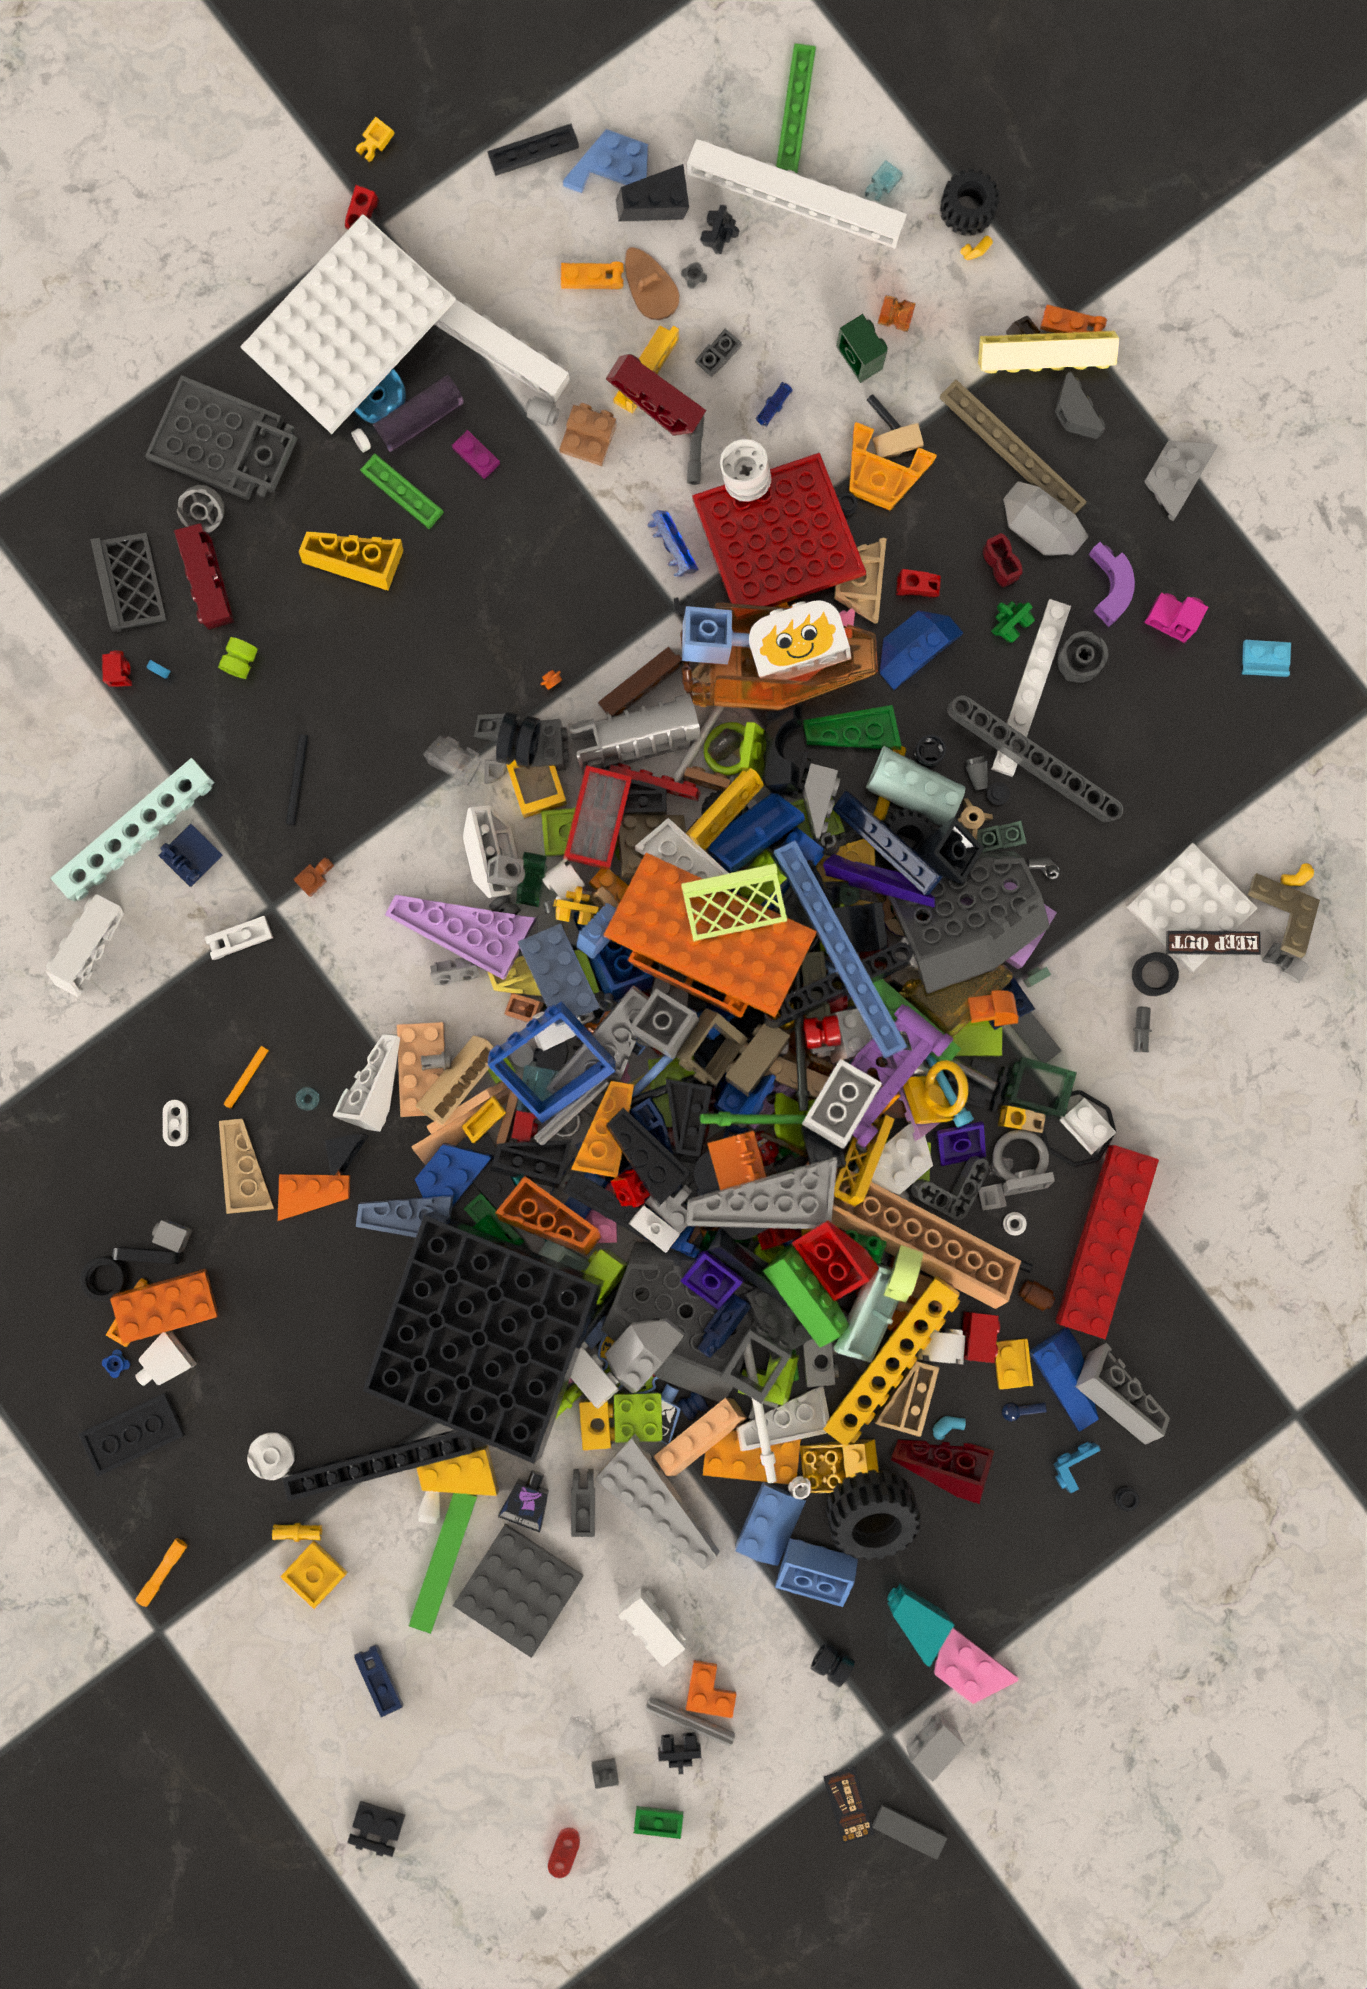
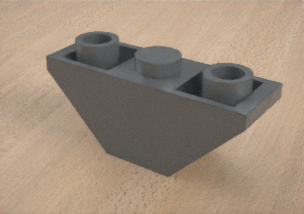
M1072 372L1067 373L1062 383L1055 413L1066 431L1098 439L1105 430V423L1102 417L1094 411L1093 402L1090 397L1084 394L1080 380L1074 377Z

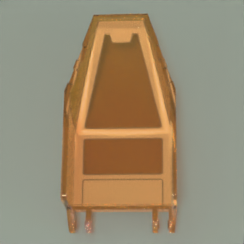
M716 603L714 609L732 610L733 632L749 634L753 625L759 619L769 616L770 612L776 609H783V611L790 609L732 603ZM847 624V627L843 626L850 646V660L788 680L760 678L751 648L732 646L728 665L709 663L710 683L699 682L693 684L692 691L697 693L692 697L693 704L700 707L723 706L779 711L871 677L878 672L876 634Z

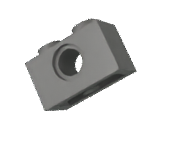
M814 1339L802 1344L807 1387L835 1385V1379L839 1378L838 1364H833V1355H837V1352L833 1349L836 1341H832L821 1348ZM818 1355H825L827 1357V1362L822 1367H818L814 1363Z

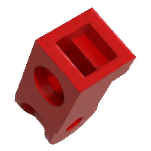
M355 186L345 218L346 229L349 230L362 214L371 219L373 210L379 202L374 191Z
M902 569L897 575L896 595L905 596L909 594L937 597L940 594L941 576L929 572Z
M768 1228L757 1234L762 1250H766L797 1238L802 1233L798 1228Z

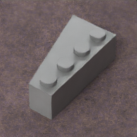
M1105 1343L1088 1352L1076 1388L1145 1445L1163 1437L1170 1417L1150 1394L1146 1395L1142 1391L1141 1383L1136 1377L1131 1378L1124 1369L1126 1365L1120 1358L1116 1360L1110 1353L1111 1347Z

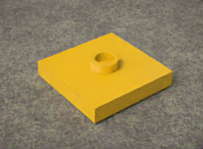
M313 1540L280 1577L315 1609L348 1572Z

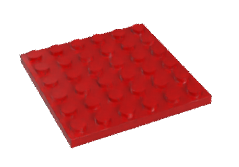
M820 452L770 469L772 477L770 487L759 499L749 502L739 501L731 497L726 490L725 484L692 495L694 506L736 619L866 575L865 567Z

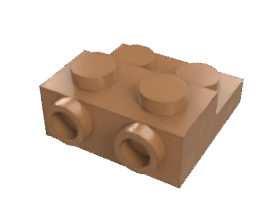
M580 403L579 406L573 404L566 424L567 429L559 448L560 453L603 466L617 426L616 418H613L614 415L606 410H601L600 413L592 411V407L585 403Z

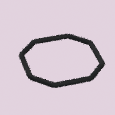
M1082 1090L1057 1095L1045 1113L1046 1123L1059 1099L1080 1094L1106 1110L1110 1126L1116 1131L1109 1106ZM1044 1128L1043 1133H1041L1048 1152L1073 1167L1098 1162L1114 1137L1113 1135L1104 1143L1096 1158L1075 1163L1049 1147Z

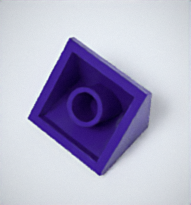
M983 1121L969 1123L959 1128L955 1126L933 1131L941 1166L968 1161L973 1156L986 1157Z
M707 1251L700 1253L681 1279L683 1284L717 1310L744 1281V1279Z

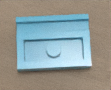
M1245 640L1243 642L1242 674L1288 677L1290 675L1291 642Z

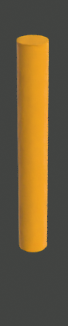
M263 1046L259 1048L224 1102L226 1107L232 1109L269 1050Z

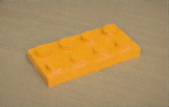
M735 1429L705 1452L703 1475L767 1482L765 1466L762 1465L760 1454H762L761 1448L741 1451L737 1430ZM801 1439L770 1445L771 1452H774L776 1460L774 1468L777 1481L774 1483L789 1484L797 1477Z

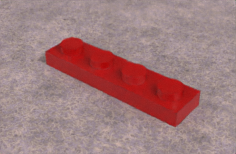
M621 763L618 766H610L609 771L630 776L633 780L665 788L668 794L699 801L701 792L694 783L683 781V784L674 782V778L662 775L661 778L655 777L652 772L640 769L639 772L631 770L632 767Z

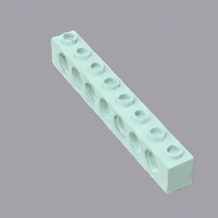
M189 759L51 877L52 881L68 899L73 901L82 900L89 894L88 890L105 881L106 875L110 871L119 869L124 864V859L129 855L132 856L138 853L144 842L154 839L164 825L168 826L173 823L178 813L182 810H188L198 796H203L211 790V785L215 782L194 759ZM191 782V789L183 792V785ZM174 797V803L166 807L165 802L167 798ZM156 811V819L149 822L148 815ZM138 826V834L131 837V829ZM120 841V850L114 852L113 845ZM103 856V864L96 867V859ZM85 871V879L82 882H79V873Z

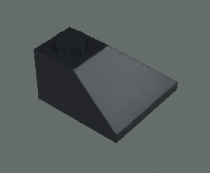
M952 818L926 838L917 854L941 876L961 884L964 883L984 847L956 818Z

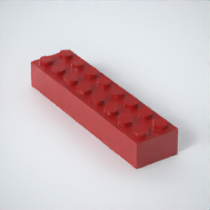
M1116 1145L1108 1146L1055 1323L1106 1339L1159 1159Z

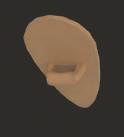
M635 247L629 248L625 257V271L629 288L638 310L649 319L662 320L668 318L676 311L679 305L677 286L666 271L650 255Z

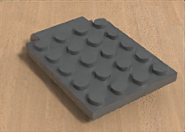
M181 375L145 457L152 462L249 501L254 487H258L256 494L263 498L266 492H275L298 439L292 434L295 429L294 426L286 424L284 430H280L284 421L281 415Z

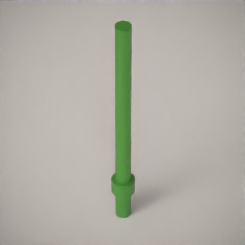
M718 1112V1114H701L700 1122L702 1124H718L719 1126H730L731 1124H802L807 1115L731 1114L730 1112Z

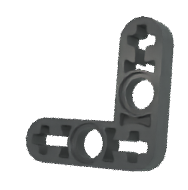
M978 1156L969 1158L951 1193L924 1179L915 1181L911 1193L915 1199L948 1217L962 1220L968 1214L989 1172V1163ZM970 1182L971 1188L968 1193L964 1194L963 1188L966 1183ZM922 1188L931 1192L929 1196L921 1192ZM943 1194L944 1200L942 1204L937 1206V1197Z

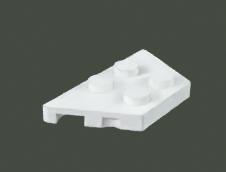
M911 1122L885 1144L871 1182L898 1196L933 1166L926 1137L924 1135L915 1141L912 1135L915 1130ZM859 1168L855 1169L853 1172L858 1173Z

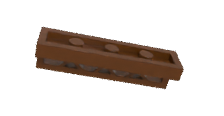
M668 646L602 698L598 705L606 715L610 714L611 717L623 714L624 710H628L683 666L681 656L679 654L675 655Z

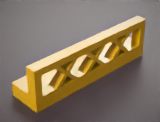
M659 325L639 357L641 363L658 374L679 341V328L673 325L669 331ZM620 391L617 392L613 399V403L632 414L637 408V405Z
M752 768L747 772L743 770L685 833L704 851L764 786L757 771Z
M885 1115L880 1120L875 1119L872 1124L879 1131L867 1144L866 1153L859 1155L855 1146L858 1140L852 1136L844 1156L846 1166L845 1168L840 1167L835 1179V1197L853 1206L858 1205L865 1199L894 1118ZM855 1160L859 1171L851 1175L848 1163ZM848 1180L851 1187L850 1195L838 1190L841 1182Z

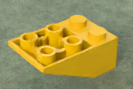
M857 1439L854 1444L850 1442L847 1447L838 1441L800 1446L803 1478H807L810 1481V1493L834 1492L833 1489L839 1483L842 1484L843 1480L849 1476L852 1478L859 1472H862V1474L868 1473V1470L879 1472L875 1439Z

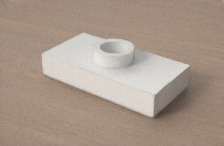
M644 1205L641 1206L628 1223L665 1253L680 1235Z

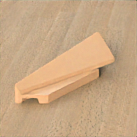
M501 1081L495 1086L482 1091L458 1106L443 1125L434 1121L426 1126L431 1135L411 1146L426 1166L444 1143L456 1146L467 1136L462 1126L493 1095L503 1106L508 1102L511 1090Z

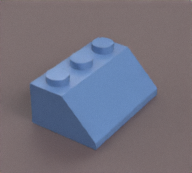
M762 1482L736 1541L735 1551L756 1561L778 1566L806 1499H796L790 1492L768 1482Z
M790 1538L784 1551L775 1588L843 1607L855 1582L858 1559L845 1553L829 1550L823 1546H815L802 1540Z

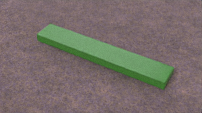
M794 43L776 163L777 168L785 171L792 170L798 173L816 46Z
M453 1493L409 1627L431 1634L477 1495Z

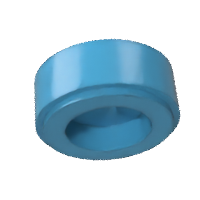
M152 660L146 666L147 669L165 679L171 672Z

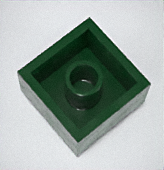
M861 314L839 329L836 347L860 383L883 369L888 347L883 338H879L875 333V327L870 319L867 320Z

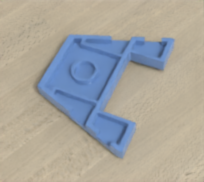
M606 129L564 178L563 186L582 193L590 173L624 185L646 178L648 144Z

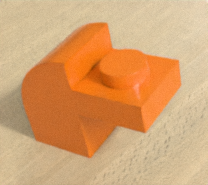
M997 990L992 991L991 995L968 998L971 1023L993 1020L994 1027L1018 1023V1013L1013 993Z

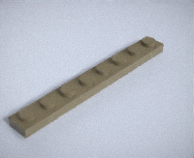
M957 379L940 395V399L1031 485L1043 489L1073 514H1076L1086 504L1087 501Z

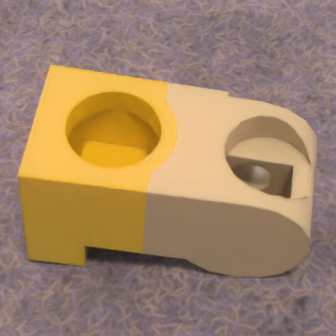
M1001 1106L998 1126L1043 1133L1046 1115L1017 1107Z

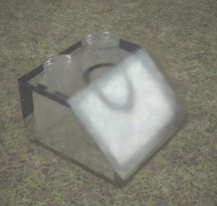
M439 736L424 752L423 756L431 766L469 786L482 763L480 758H478L479 754L468 747L466 750L458 746L459 742L447 736L444 739Z

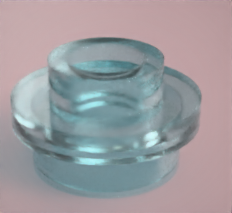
M302 1088L296 1095V1103L303 1110H312L319 1103V1094L313 1088ZM308 1094L312 1097L310 1103L304 1101V1097Z

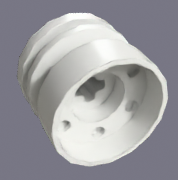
M741 439L732 442L724 449L720 458V467L726 490L731 497L739 501L749 502L763 496L770 487L772 477L766 450L762 445L754 440Z

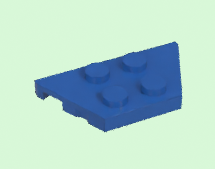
M444 1143L415 1178L422 1197L454 1195L453 1208L493 1156Z

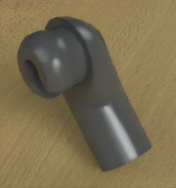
M1039 857L1028 858L1027 860L1029 869H1040L1052 880L1059 877V867L1050 858Z

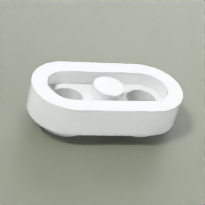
M171 1100L163 1108V1139L170 1146H181L188 1139V1107L180 1100ZM176 1107L180 1109L178 1116H175L173 1113ZM176 1130L180 1132L178 1139H175L173 1135Z

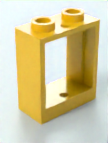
M515 759L511 764H506L524 819L540 814L541 811L553 810L567 805L555 766H549L558 794L525 804L514 769L520 767L517 766Z

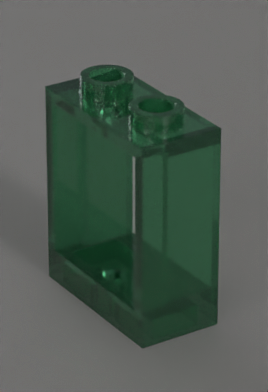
M1021 1057L1019 1062L1015 1061L1012 1069V1074L1015 1075L1013 1084L1009 1083L1005 1095L1009 1097L1007 1103L1058 1118L1065 1117L1077 1072L1026 1057ZM1025 1066L1063 1077L1054 1109L1016 1098Z

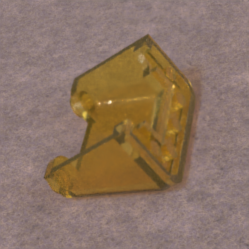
M1002 963L993 971L928 994L921 979H910L904 984L903 989L899 993L944 1034L947 1033L953 1037L971 1021L968 998L991 995L992 991L1002 990L1011 981L1013 973Z

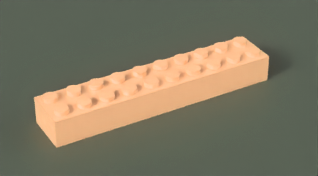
M840 1167L836 1168V1176ZM848 1180L841 1182L838 1190L850 1195L851 1187ZM873 1182L869 1185L865 1199L856 1206L834 1196L831 1221L834 1225L844 1230L850 1229L862 1235L875 1236L880 1238V1240L887 1241L884 1251L895 1257L901 1245L924 1252L920 1270L933 1277L937 1275L952 1287L994 1309L1009 1301L1021 1260Z

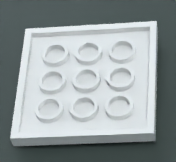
M1194 843L1190 844L1127 906L1134 916L1165 947L1166 931H1235L1258 909ZM1173 954L1190 972H1194L1210 956Z

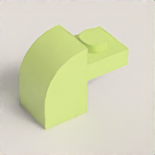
M900 1246L894 1260L891 1276L885 1287L884 1296L907 1302L909 1295H912L924 1252Z

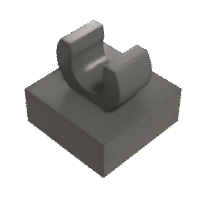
M615 1758L592 1762L595 1789L619 1785Z

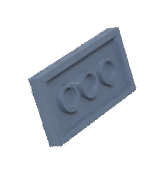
M561 923L518 941V946L547 1008L551 1005L556 1006L562 1001L577 1018L600 1008ZM561 1018L554 1022L556 1027L565 1024Z

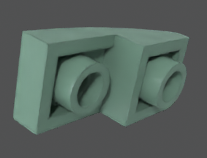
M1022 821L977 830V840L984 847L982 852H991L1027 844Z

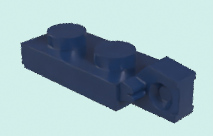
M733 1293L703 1330L705 1331L704 1340L698 1346V1349L704 1355L711 1358L725 1344L752 1306Z

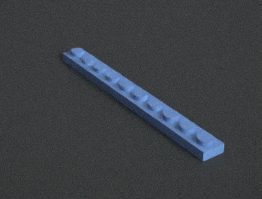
M793 841L774 850L780 866L815 931H817L822 944L884 1059L906 1049V1043L797 842Z

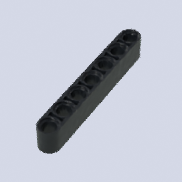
M901 942L861 960L872 983L907 967L913 956V950L910 945ZM903 952L907 959L900 960L896 957L895 953ZM882 962L886 968L879 970L875 967L874 963ZM837 971L786 995L778 1011L781 1017L774 1020L764 1012V1023L770 1028H778L848 995L849 992ZM839 981L844 985V988L837 990L832 986V983ZM819 991L823 998L816 1000L811 996V993ZM798 1001L802 1008L795 1010L790 1007L789 1003Z

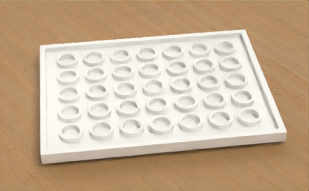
M362 214L242 344L241 348L323 427L333 434L452 306L456 299Z

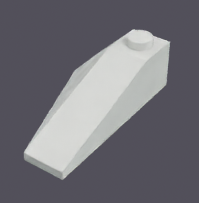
M394 1035L381 1036L367 1057L368 1064L361 1072L358 1070L354 1076L357 1080L351 1089H345L333 1113L335 1118L367 1130L381 1131L390 1109L400 1037Z

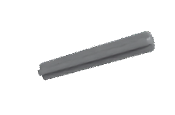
M605 1078L566 1106L534 1136L535 1140L540 1145H544L609 1085L608 1080Z
M650 1697L646 1704L648 1712L727 1746L733 1744L735 1733L653 1697Z

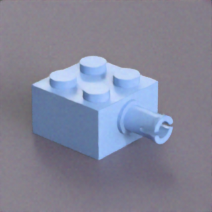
M686 606L683 619L682 661L728 665L732 646L750 648L749 633H737L732 630V610Z

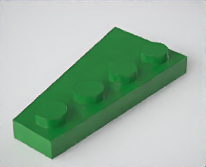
M893 705L803 720L807 745L882 749L885 746L893 750H901L902 747Z

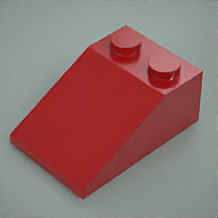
M829 1220L792 1242L795 1249L834 1301L870 1281L879 1270V1267L866 1249Z

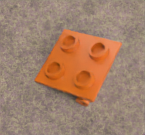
M754 1131L707 1143L720 1190L767 1177Z

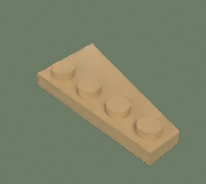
M244 1120L219 1121L226 1214L274 1209Z

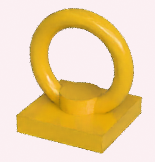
M949 1060L938 1061L929 1069L927 1076L910 1077L903 1085L915 1124L949 1122L953 1120L954 1115L963 1109L968 1097V1082L963 1070L956 1063ZM945 1069L951 1071L958 1082V1097L952 1106L936 1079L937 1074Z

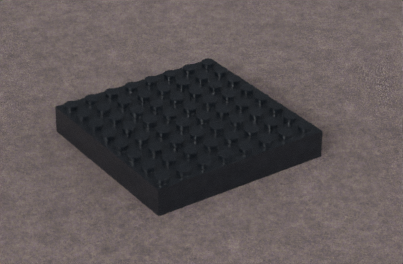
M436 1212L427 1213L423 1216L363 1391L535 1464L542 1457L605 1281Z

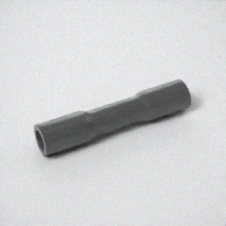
M704 416L693 433H690L687 483L691 485L700 484L701 445L704 432Z

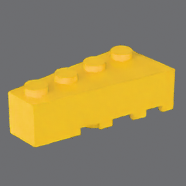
M306 532L299 549V554L304 564L385 590L390 588L403 553L401 539L382 540L380 537L369 539L358 538L356 535L345 537L319 532Z

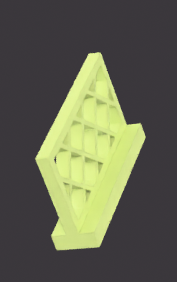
M776 864L681 884L693 941L787 921ZM773 881L775 891L770 898L758 891L763 882ZM759 884L756 889L751 885ZM746 886L754 891L747 903L735 896L740 887ZM735 889L733 894L727 890ZM723 891L730 896L724 908L712 901L717 892ZM756 893L768 900L761 912L749 905ZM712 894L709 899L704 895ZM775 894H776V896H777V901H778V903H777L776 901L772 900V899L774 898ZM699 896L707 901V903L699 913L691 908L689 898ZM732 899L745 906L738 917L726 910ZM770 902L779 907L781 917L771 919L763 914ZM709 903L721 910L715 922L702 915ZM746 908L759 915L754 923L747 924L740 919ZM693 913H695L696 915H698V917L696 918L695 921H694ZM723 913L735 919L731 928L724 929L717 924ZM700 917L712 924L708 933L697 935L695 925ZM761 917L766 919L765 921L758 922ZM737 922L743 924L742 926L735 927ZM714 927L719 929V931L711 932Z

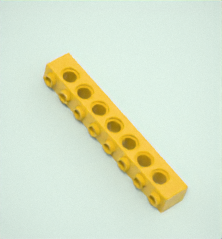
M937 1275L826 1422L823 1428L825 1432L845 1447L850 1442L854 1444L862 1433L859 1429L864 1423L868 1425L876 1415L873 1412L878 1404L881 1407L890 1396L887 1393L892 1386L896 1388L904 1376L901 1375L906 1367L910 1369L918 1359L915 1354L920 1348L925 1350L932 1340L929 1337L934 1329L936 1331L940 1330L946 1321L943 1318L948 1310L953 1312L960 1303V1300L957 1299L959 1297L957 1290ZM934 1300L939 1301L942 1304V1309L937 1312L932 1311L929 1308V1303ZM919 1319L925 1320L928 1328L918 1330L915 1327V1322ZM905 1338L911 1339L914 1346L911 1349H905L901 1345V1340ZM895 1357L899 1360L900 1365L892 1368L887 1364V1359ZM881 1376L885 1379L886 1384L884 1386H876L873 1383V1378ZM867 1395L871 1398L872 1402L869 1405H863L859 1401V1397ZM847 1414H854L858 1421L854 1424L848 1423L845 1416Z

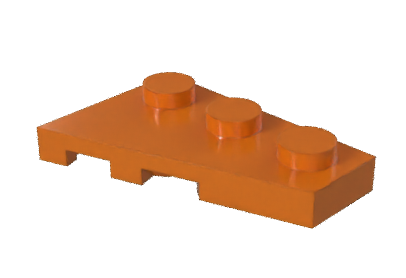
M279 1174L278 1221L350 1199V1175Z

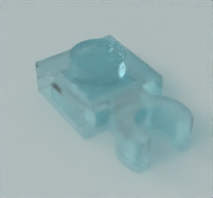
M885 160L872 176L871 181L873 184L867 186L865 196L867 197L869 193L875 192L877 195L874 200L879 202L882 192L885 191L889 194L902 179L903 173Z

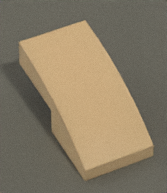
M918 423L901 427L873 438L876 455L885 459L900 456L902 452L918 449V447L923 448L924 445Z

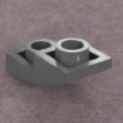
M724 328L711 345L708 344L694 362L712 377L732 358L743 344Z

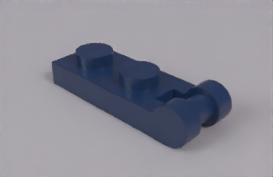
M375 1644L364 1653L361 1651L354 1654L356 1664L380 1717L382 1718L402 1708L404 1704L383 1660L379 1646ZM373 1659L375 1666L369 1668L367 1662Z

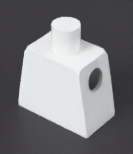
M167 1331L161 1333L138 1359L144 1368L135 1377L143 1386L152 1379L157 1385H161L194 1367L197 1363L174 1333Z

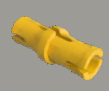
M301 1523L273 1525V1529H275L272 1530L273 1540L286 1539L300 1542V1540L320 1541L322 1538L320 1536L322 1535V1525H301Z

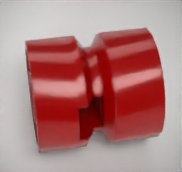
M837 1015L824 1016L822 1020H819L817 1017L804 1019L807 1049L821 1048L822 1044H825L827 1047L841 1045Z

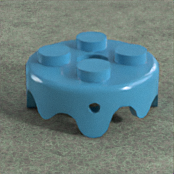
M392 369L354 410L363 420L376 424L385 423L396 417L405 404L406 391L396 371ZM383 391V397L380 400H373L375 392Z

